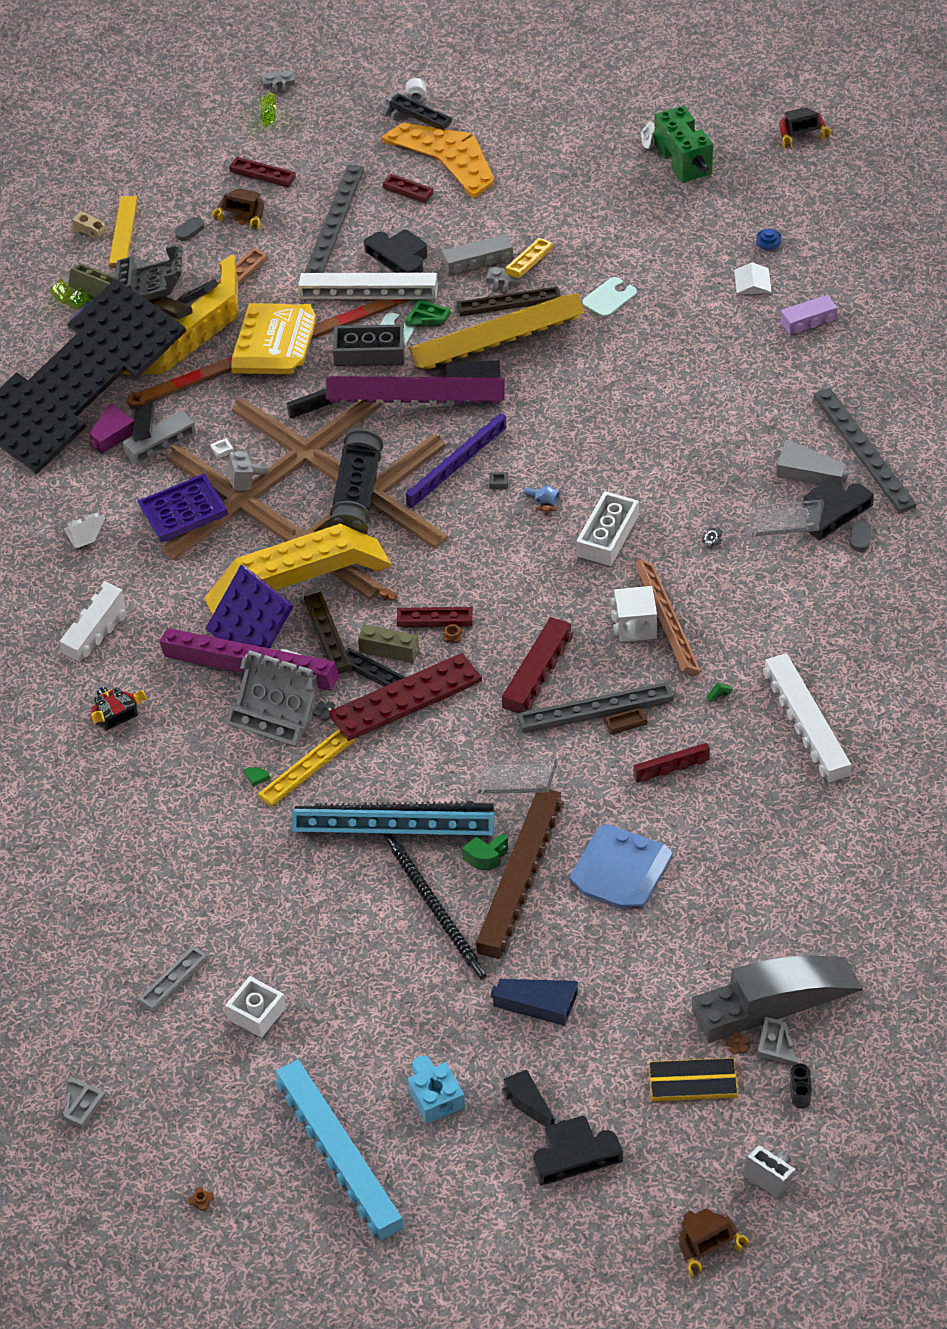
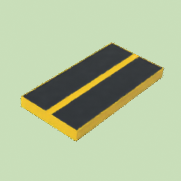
M734 1058L649 1062L652 1102L738 1098Z

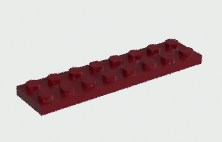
M460 653L330 710L329 717L347 741H350L481 682L482 676L464 654Z

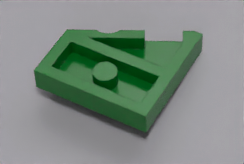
M419 300L406 318L405 325H444L451 314V309Z

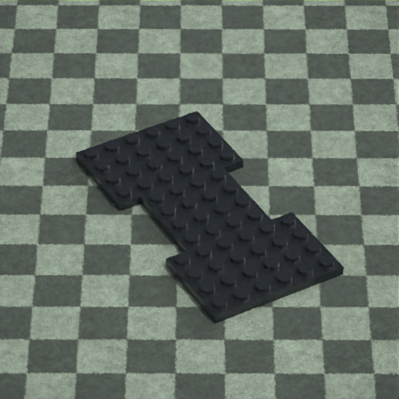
M117 279L112 281L67 324L68 329L76 335L29 380L16 372L0 387V447L35 474L40 472L87 427L85 422L77 416L125 370L138 378L187 331L182 324Z

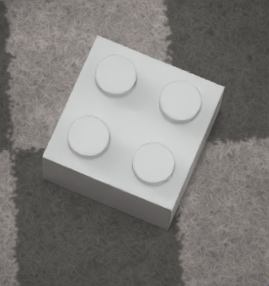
M251 976L248 977L225 1005L229 1021L261 1038L286 1009L283 993Z

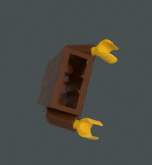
M238 188L224 194L218 209L213 210L212 215L214 219L218 217L219 222L224 219L222 211L254 217L250 220L251 229L254 225H257V230L261 228L259 219L262 218L264 203L260 198V193Z
M703 1209L696 1214L693 1211H688L681 1222L682 1231L679 1233V1247L685 1261L688 1260L689 1262L688 1273L692 1277L693 1272L691 1268H698L700 1274L702 1271L701 1264L695 1261L694 1257L700 1259L734 1239V1249L738 1252L742 1251V1246L739 1242L743 1243L746 1247L749 1244L746 1236L739 1235L738 1228L728 1215L714 1213L709 1209Z

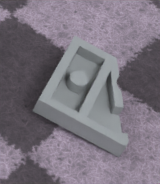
M765 1017L756 1056L787 1065L798 1063V1057H795L792 1049L793 1042L788 1035L789 1030L786 1022Z
M70 1077L68 1080L69 1088L66 1095L64 1120L83 1129L106 1095L104 1091Z

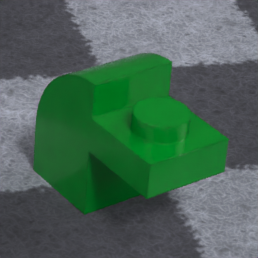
M501 834L487 845L476 836L462 848L463 860L479 870L497 868L500 866V857H503L508 851V837Z

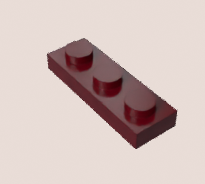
M390 174L382 183L384 189L426 203L434 194V188L394 174Z

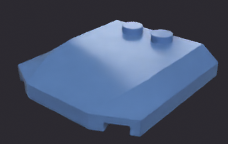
M609 824L601 825L575 866L569 880L587 897L620 909L638 906L639 908H644L672 859L673 852L662 843Z

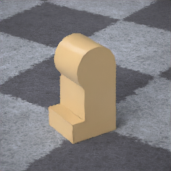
M82 211L72 220L73 232L76 233L82 232L98 239L106 231V226L101 220Z

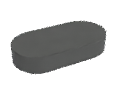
M199 217L189 219L176 228V239L180 241L189 240L204 229V221Z
M857 521L852 526L851 548L855 551L863 552L869 548L871 525L868 522Z

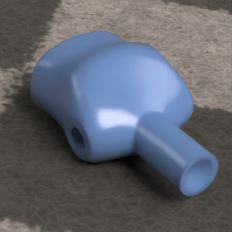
M550 485L543 486L539 490L526 487L524 494L535 497V501L538 504L555 506L560 497V490L554 489Z

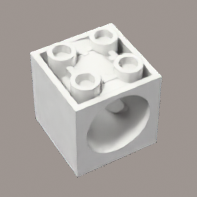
M652 586L614 589V597L611 598V606L614 610H611L612 622L616 623L613 624L614 636L618 635L619 642L657 639V611Z

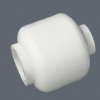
M419 78L410 79L406 83V96L416 102L425 99V82Z

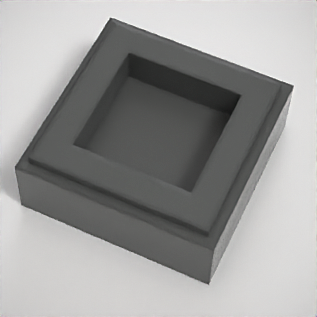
M490 472L489 489H508V472Z

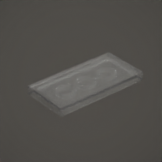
M823 499L752 506L746 534L749 537L818 531L824 508Z
M556 758L483 760L473 791L475 794L548 792L558 762Z

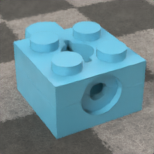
M418 1056L413 1060L412 1071L414 1075L407 1078L408 1091L426 1124L465 1108L464 1093L446 1062L434 1067L428 1056Z

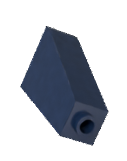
M499 979L497 987L493 986L491 991L493 1007L565 1026L578 995V982L567 980Z

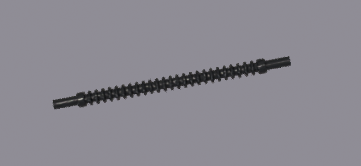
M423 801L421 804H418V802L416 804L412 802L410 804H407V802H404V804H401V802L399 804L395 802L393 804H390V802L379 804L376 802L375 805L372 802L370 805H367L366 802L364 805L361 803L359 805H356V803H353V805H350V803L347 805L344 803L342 805H339V803H336V805H333V803L330 805L327 803L325 805L316 803L310 806H295V809L474 812L494 810V802L474 803L473 801H467L464 803V801H461V803H458L456 801L452 803L450 801V803L444 801L443 804L441 801L438 804L435 801L432 804L429 801L427 804H424Z
M385 833L384 838L392 848V854L399 861L407 876L410 877L423 900L429 905L431 912L440 921V925H442L448 937L451 938L459 953L462 954L466 964L473 968L480 980L486 978L487 974L478 963L477 955L473 953L468 942L462 937V933L459 932L451 917L445 912L443 905L434 896V892L429 888V885L421 876L413 861L410 860L403 846L397 843L391 833Z

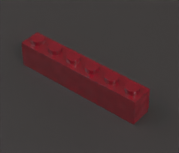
M553 617L549 618L503 693V709L515 713L526 712L527 709H531L533 698L539 695L542 683L547 682L550 670L556 667L557 658L563 655L566 643H570L572 640L571 623Z

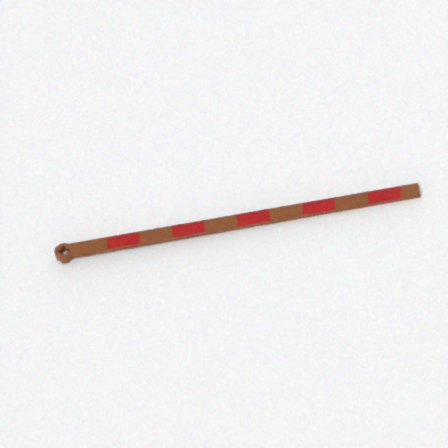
M379 299L315 324L311 339L334 331V326L350 325L413 299ZM232 356L143 391L130 394L127 399L129 408L135 409L138 406L145 405V403L231 371Z

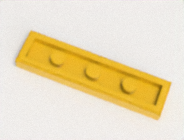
M538 238L505 268V274L520 279L553 248V243Z

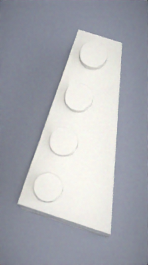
M106 581L101 585V588H103L98 595L94 594L91 598L92 604L87 610L83 609L80 613L78 623L74 622L60 640L62 653L79 662L84 657H88L91 650L96 645H99L108 633L114 630L119 621H123L127 613L122 589Z

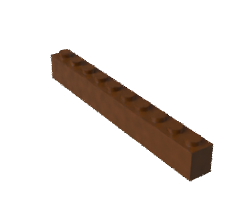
M538 787L476 941L477 954L501 959L503 952H507L509 936L513 937L515 932L514 923L516 920H520L522 912L520 908L527 902V890L532 889L534 883L533 875L538 873L540 868L539 860L545 856L546 842L550 843L552 837L551 829L556 827L558 822L557 814L563 810L564 801L561 800V792Z

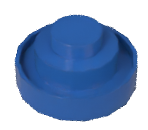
M767 228L758 232L756 242L760 248L771 250L780 246L782 236L777 230Z

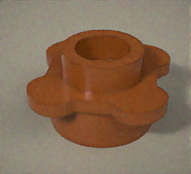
M454 624L444 628L445 635L442 637L443 641H454L456 643L461 641L460 634L463 632L462 628Z
M197 1187L194 1195L188 1198V1203L194 1205L199 1210H206L210 1205V1201L214 1200V1194L204 1191L202 1187Z

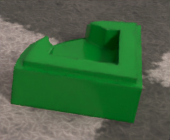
M717 682L706 697L709 701H717V697L722 695L728 696L733 689L730 685Z
M250 767L244 769V774L252 787L270 780L269 773L261 768Z

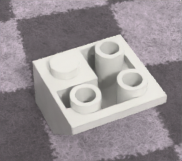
M94 513L84 517L85 521L79 519L67 523L68 527L64 528L74 548L95 542L105 519L104 514L98 515V513Z

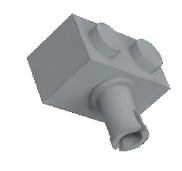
M229 452L227 472L232 489L251 490L253 475H268V465L252 464L247 452Z
M759 1145L747 1156L742 1175L778 1198L789 1187L795 1169L787 1164L791 1160L788 1152L782 1157L786 1151L781 1150L775 1156Z

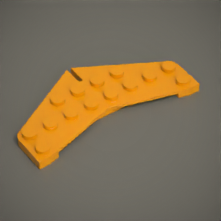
M401 123L382 136V141L394 147L398 145L431 156L443 163L464 187L465 192L473 198L494 184L491 170L475 135L472 136V133L447 129L443 131L434 127Z

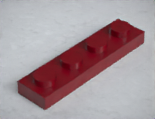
M236 157L229 166L230 172L289 187L296 178V173L293 171Z
M473 607L397 608V627L448 626L451 624L473 626Z
M703 743L633 765V777L636 782L648 781L652 777L664 776L678 769L684 770L694 764H703L710 760V747L707 743Z

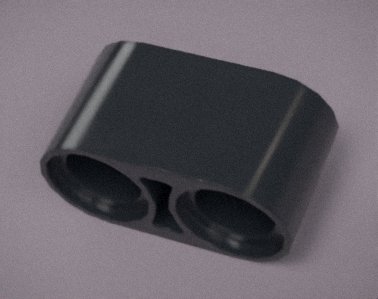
M802 1063L793 1065L790 1073L792 1104L800 1109L807 1108L810 1105L812 1094L810 1069Z

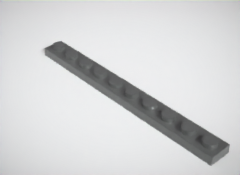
M347 165L304 273H324L363 175L364 166Z
M831 388L814 393L815 400L896 510L902 513L916 508L915 501Z

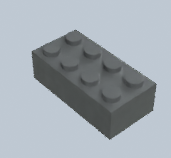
M404 324L334 326V366L404 364Z

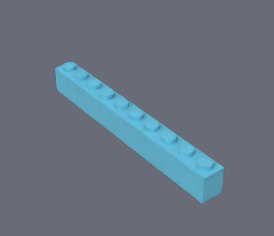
M295 809L292 811V831L493 835L494 813Z
M296 1060L276 1070L277 1079L275 1084L280 1092L284 1091L286 1094L285 1100L289 1107L293 1106L295 1108V1115L300 1123L304 1122L306 1125L307 1135L310 1139H315V1146L320 1154L324 1153L326 1156V1164L330 1170L334 1169L337 1173L336 1179L340 1186L345 1185L349 1200L351 1202L355 1201L357 1204L358 1214L362 1219L366 1218L368 1221L367 1226L371 1234H376L379 1240H382L403 1229L401 1215L300 1061Z

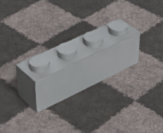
M506 234L442 250V263L448 275L513 259V246Z
M182 410L154 425L151 438L134 442L132 437L124 441V453L137 466L171 448L172 445H176L195 435L194 421Z

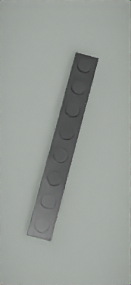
M668 682L518 713V720L522 732L525 733L624 712L638 707L643 708L673 701V694Z

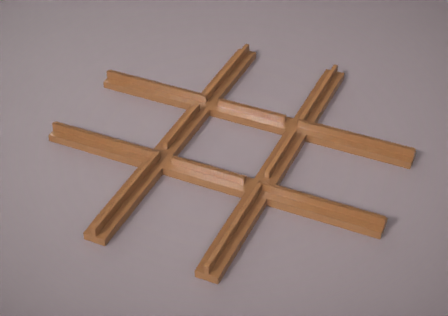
M237 398V405L232 408V412L290 452L268 468V475H258L252 479L251 490H233L230 480L181 446L176 447L172 445V452L167 455V459L192 477L205 474L216 493L225 499L223 504L227 508L229 515L220 520L210 522L203 527L193 529L186 534L174 537L161 548V551L171 559L176 560L240 511L250 516L285 542L328 528V521L331 518L330 512L304 532L257 498L305 462L337 482L340 462L322 450L382 405V401L376 400V403H366L365 400H359L308 439H304L245 399ZM438 433L431 435L376 477L371 504L373 508L434 549L448 539V535L387 495L386 492L446 447L445 443L440 440V434ZM353 565L330 572L369 600L379 593L377 591L379 587L383 588V586Z

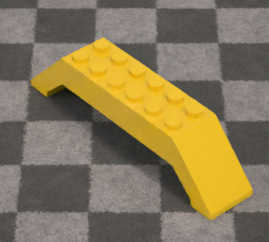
M231 254L219 263L221 283L191 305L193 313L181 319L174 318L187 331L142 374H163L169 371L174 365L184 360L186 356L197 350L199 346L209 341L211 337L238 318V275L234 255ZM125 370L122 374H130V373Z
M337 524L236 558L204 599L213 615L240 565L249 568L276 591L353 564L368 567L376 572L391 567V562L377 539L343 524Z

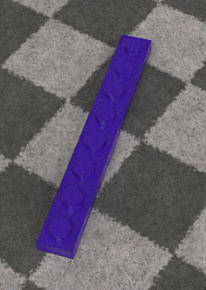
M500 413L495 418H492L473 437H470L454 453L445 458L441 464L433 468L428 475L421 478L415 486L406 492V505L413 508L507 428L506 415Z

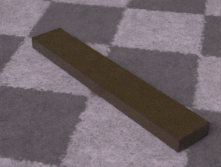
M558 286L457 301V307L461 317L533 306L561 297Z
M168 297L155 298L149 301L167 315L176 319H181L193 313L191 306Z
M322 592L303 596L327 659L335 662L338 674L351 671L352 665Z

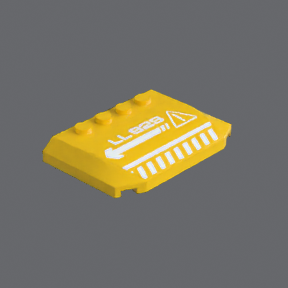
M249 303L232 355V373L293 374L295 372L294 369L297 366L301 367L305 362L316 324V315L311 305Z

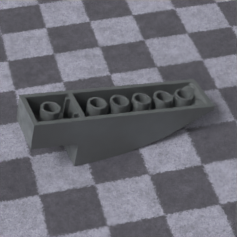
M816 955L784 957L731 969V984L692 997V1012L708 1043L731 1036L734 1032H743L763 1025L765 1017L778 1020L859 992L863 988L845 957Z

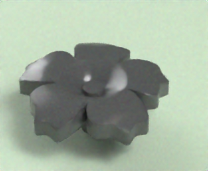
M714 527L707 529V533H704L702 537L706 547L712 549L713 544L715 546L721 544L722 539L719 537L722 536L723 531L720 528L715 529Z
M323 701L318 702L317 709H314V715L317 717L321 716V720L330 719L329 711L335 709L336 705L333 702H327L326 704Z

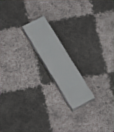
M192 946L137 999V1002L154 1013L209 959L208 955Z

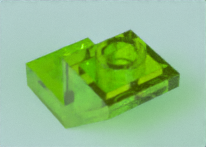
M272 91L260 99L262 123L265 127L276 119V95Z
M62 278L49 289V292L60 303L79 310L91 300L81 287L73 291Z

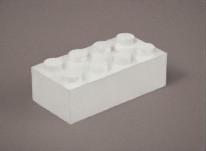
M604 491L576 541L577 557L612 566L639 517V501Z

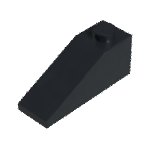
M527 1069L504 1078L502 1093L506 1100L510 1099L515 1108L544 1127L555 1124L554 1116Z

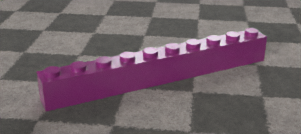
M326 376V399H330V402L334 403L340 402V399H347L349 403H357L358 400H365L366 403H376V400H383V403H394V400H401V403H411V400H419V403H429V400H436V403H447V400H454V403H465V400H472L474 404H481L483 400L489 401L491 404H500V401H504L505 396L504 378Z
M167 628L159 641L163 654L166 657L245 673V669L240 668L243 657L251 650L262 654V658L266 655L279 659L280 664L282 661L297 665V669L301 666L313 670V675H317L318 689L332 691L340 678L334 661Z

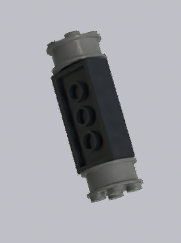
M352 429L344 437L345 446L342 448V457L328 527L343 524L367 534V523L371 517V504L384 443L375 431Z

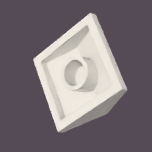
M750 263L734 270L737 295L771 293L768 268Z

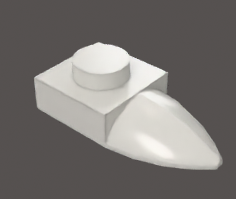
M651 121L641 131L642 144L647 149L652 146L654 140V123Z

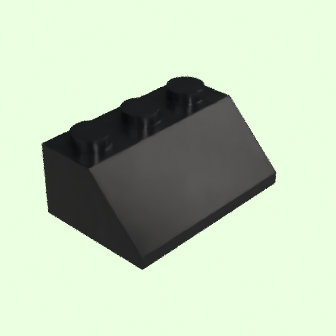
M499 360L446 363L447 377L500 378Z

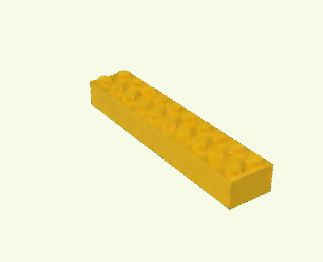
M578 293L567 294L409 347L416 368L421 367L422 370L436 367V363L445 364L451 362L452 358L466 357L468 352L478 353L484 351V347L492 348L501 345L500 341L501 343L516 340V336L525 337L531 335L532 331H543L548 329V326H557L563 324L564 321L580 318L579 315L584 313Z

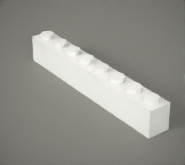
M301 273L298 287L300 299H436L438 280L437 273Z
M785 653L766 659L765 668H763L764 676L771 681L773 692L779 695L781 706H785L787 709L789 720H793L795 723L794 726L797 734H801L803 737L804 747L806 749L809 748L811 751L812 761L814 763L817 762L819 765L820 775L825 777L828 783L849 777L851 763L788 654Z

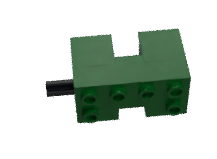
M685 105L654 114V145L664 159L672 154V170L680 181L685 183L711 175L713 173V143L703 130L695 131V119Z

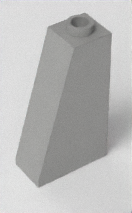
M785 440L777 464V477L818 485L823 484L827 480H832L842 487L843 482H847L848 472H845L846 464L790 440Z

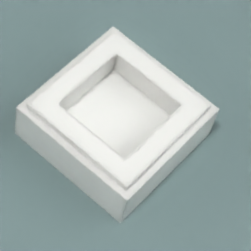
M227 438L210 444L212 451L218 459L229 455V452H234Z

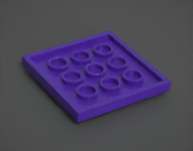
M205 474L138 500L139 507L161 543L229 515L227 508Z
M240 565L205 629L215 638L270 649L294 606L249 568Z

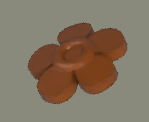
M240 214L234 217V220L239 221L240 225H244L246 222L250 223L252 217Z
M543 505L536 507V510L543 511L545 516H548L549 511H557V508Z
M379 587L377 589L379 595L384 597L383 600L385 601L387 598L394 601L398 597L396 593L388 588Z
M734 1032L732 1038L726 1039L725 1044L730 1047L729 1051L732 1054H737L739 1050L741 1053H746L748 1051L747 1044L750 1042V1039L747 1035L741 1037L740 1032Z

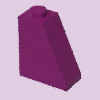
M111 403L89 433L91 447L102 454L133 435L134 420Z

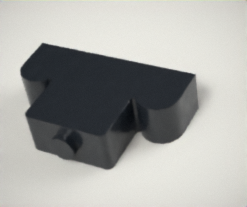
M404 229L391 238L388 237L387 233L380 231L364 239L365 252L394 273H423V260L428 257L427 243L408 230Z
M827 480L820 486L813 488L804 495L803 509L808 512L806 518L807 532L818 541L822 540L872 507L874 493L858 483L849 485L847 491H845L832 480Z
M586 1116L569 1120L564 1119L558 1123L546 1126L545 1140L548 1148L538 1149L533 1156L534 1172L540 1186L623 1162V1150L616 1134L610 1130H602L594 1137Z

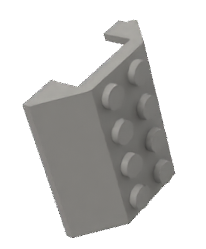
M249 650L248 654L243 657L240 668L245 669L237 704L230 705L226 724L296 746L310 722L318 692L317 675H313V670L301 666L297 669V665L282 661L280 664L279 659L266 655L262 658V654Z

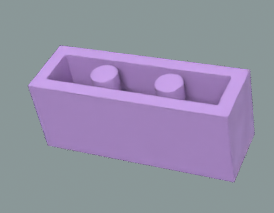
M825 295L781 310L780 323L789 335L800 333L836 320L837 307L830 297Z

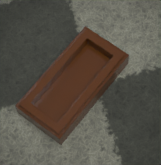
M641 707L604 717V722L611 735L647 725V719Z

